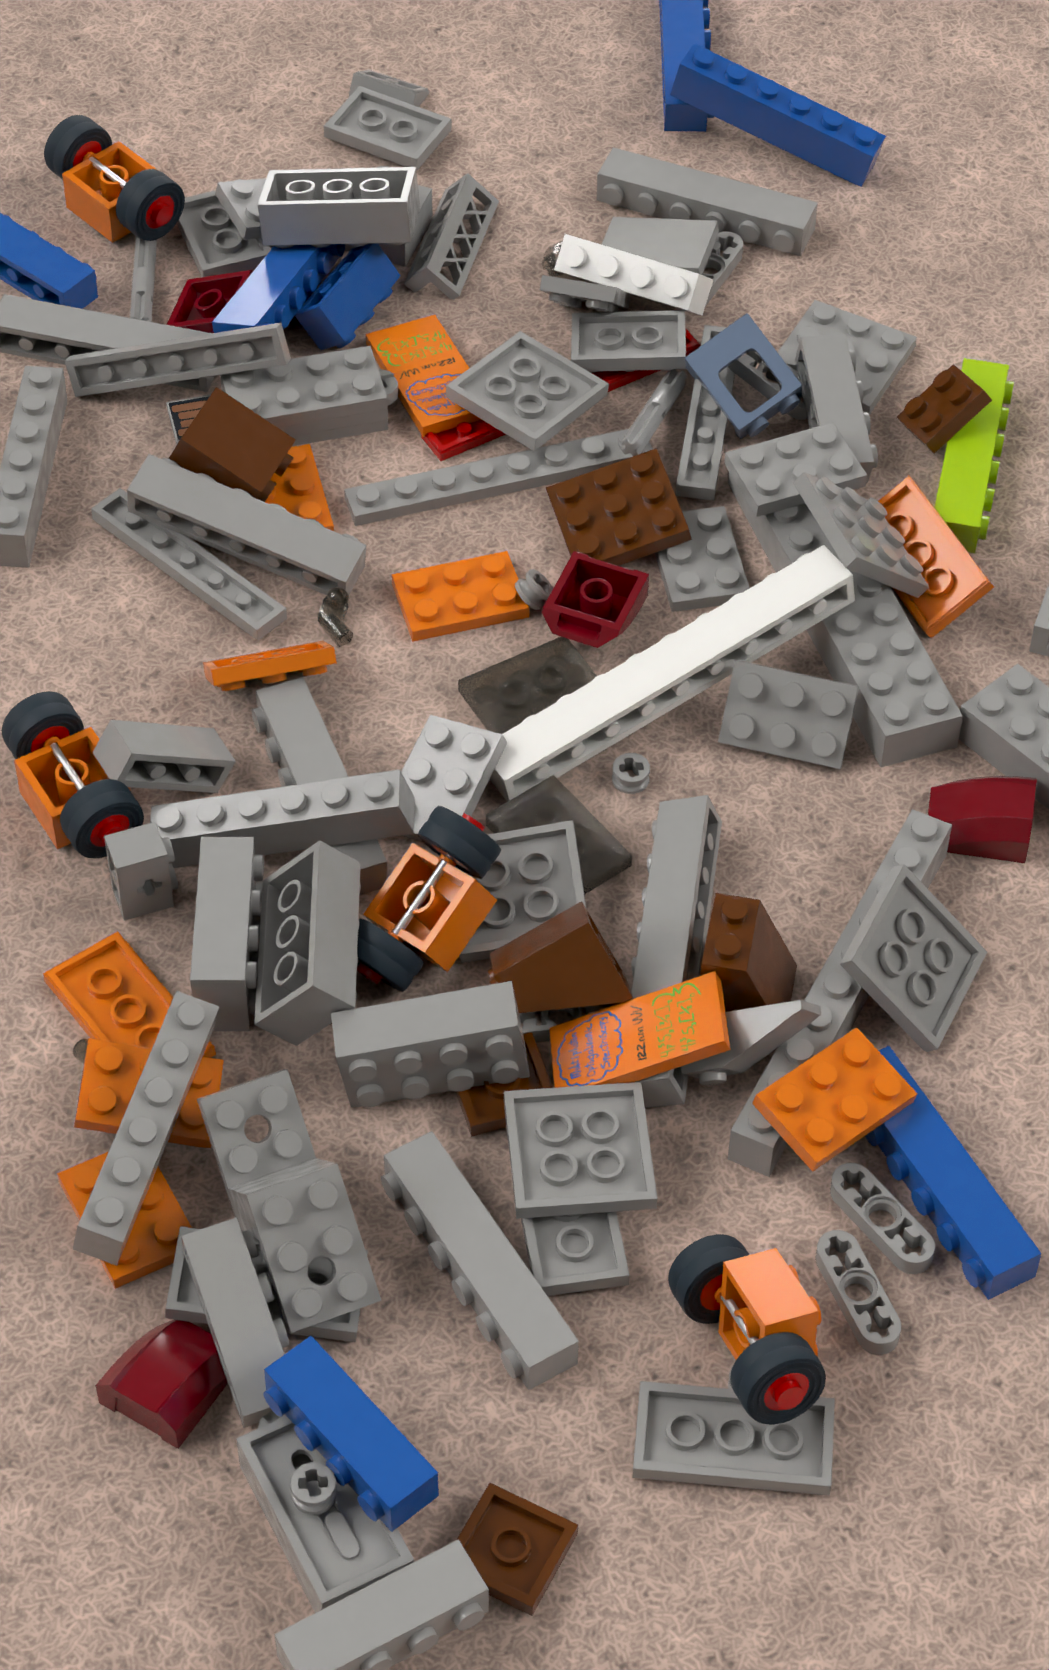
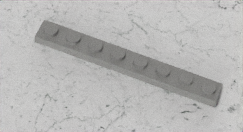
M629 429L540 447L536 451L526 450L344 489L345 501L354 525L358 526L562 482L633 457L630 453L625 455L621 450L624 445L622 439ZM648 442L642 453L653 449L650 442Z

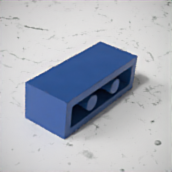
M368 243L367 245L353 248L295 316L320 350L333 346L342 348L356 337L354 331L358 326L366 323L375 314L373 311L374 307L393 293L391 287L401 275L378 243Z

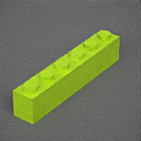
M964 358L961 371L979 385L992 401L947 442L935 508L969 553H975L978 539L986 540L990 516L982 514L983 511L991 512L995 489L987 487L988 483L996 485L1000 461L992 459L993 456L1001 458L1005 434L997 432L998 430L1006 431L1009 408L1002 407V404L1011 403L1014 382L1007 381L1009 365Z

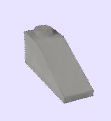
M796 1000L726 1012L731 1050L681 1066L682 1074L699 1078V1084L702 1085L726 1083V1076L744 1073L821 1016V1006L803 1000Z

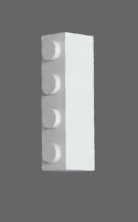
M567 234L564 236L554 269L589 282L617 287L629 294L698 315H703L713 283V279L701 274Z

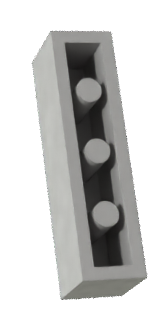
M846 334L801 337L795 362L799 381L802 384V395L809 428L834 422L866 472V483H868L872 468H876L878 464V452L876 445L870 444L868 436L871 430L869 413L863 412L862 409L863 385L861 380H856L854 373L856 370L855 350L849 349Z
M236 1217L182 1235L181 1238L182 1249L239 1417L243 1428L259 1423L263 1415L265 1416L272 1411L263 1395L266 1391L264 1369L284 1355L283 1348L290 1345L281 1318L272 1320L267 1303L274 1301L267 1276L265 1273L258 1276L256 1274L252 1259L258 1257V1251L250 1229L241 1231Z
M458 1539L274 1634L277 1657L284 1670H389L394 1661L411 1652L414 1655L426 1652L443 1635L455 1629L460 1631L467 1630L479 1623L485 1613L489 1612V1589Z

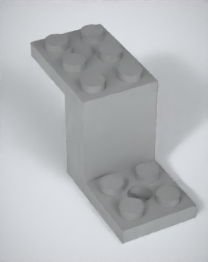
M283 1069L198 1098L197 1102L234 1216L238 1219L241 1231L250 1229L253 1238L259 1241L288 1332L293 1333L382 1301L338 1164L316 1158L288 1069ZM254 1115L263 1116L269 1126L267 1136L259 1142L250 1141L244 1132L246 1121ZM317 1257H326L332 1264L331 1276L322 1284H315L308 1277V1266Z

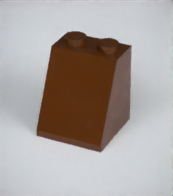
M216 387L179 440L169 459L186 470L196 474H206L217 483L232 489H242L253 498L265 502L277 484L271 480V477L274 473L282 477L294 458L288 454V451L296 439Z
M715 893L700 976L716 971L722 983L725 1012L790 1002L797 964L761 900Z
M582 901L490 953L492 968L487 970L491 978L489 983L491 985L512 981L519 1013L622 1003L633 998L623 970Z

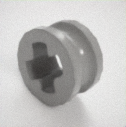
M530 569L526 573V579L520 578L515 583V588L527 605L539 610L544 606V600L548 599L553 587L539 571Z
M625 753L617 757L613 763L612 782L615 788L627 794H636L646 789L649 784L650 774L648 760L637 753ZM632 770L637 776L630 777L629 773L625 771Z
M318 1462L303 1464L295 1470L291 1477L290 1488L291 1497L296 1508L308 1515H318L329 1510L333 1506L337 1494L336 1479L333 1471L328 1466ZM318 1481L321 1494L309 1496L307 1482Z

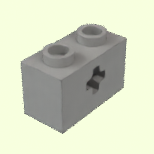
M152 822L104 836L111 886L123 920L174 907L172 890L178 889V881L173 865L169 863L175 862V855L169 837L161 838L156 823Z

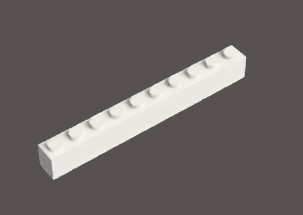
M825 545L811 553L802 555L789 566L777 573L768 575L763 581L750 589L734 595L729 601L716 609L700 615L694 622L675 633L666 635L660 642L641 653L632 655L626 662L605 674L598 675L587 685L571 694L564 695L553 705L536 715L525 718L519 725L503 733L502 735L506 739L507 745L489 780L509 805H513L733 673L735 660L751 663L854 602L853 574L845 568Z

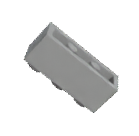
M110 720L93 751L109 779L118 780L127 787L218 793L236 762L214 728Z

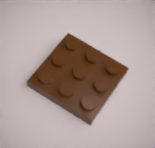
M657 448L546 487L570 556L573 551L589 555L591 558L620 566L692 540L690 530Z

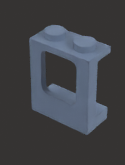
M748 313L685 357L686 369L695 380L698 379L734 426L735 433L739 439L744 438L748 434L750 437L758 435L769 425L767 420L778 412L782 415L790 412L801 401L799 397L802 396V384ZM755 351L779 381L782 389L754 411L745 412L719 379V373L745 353Z

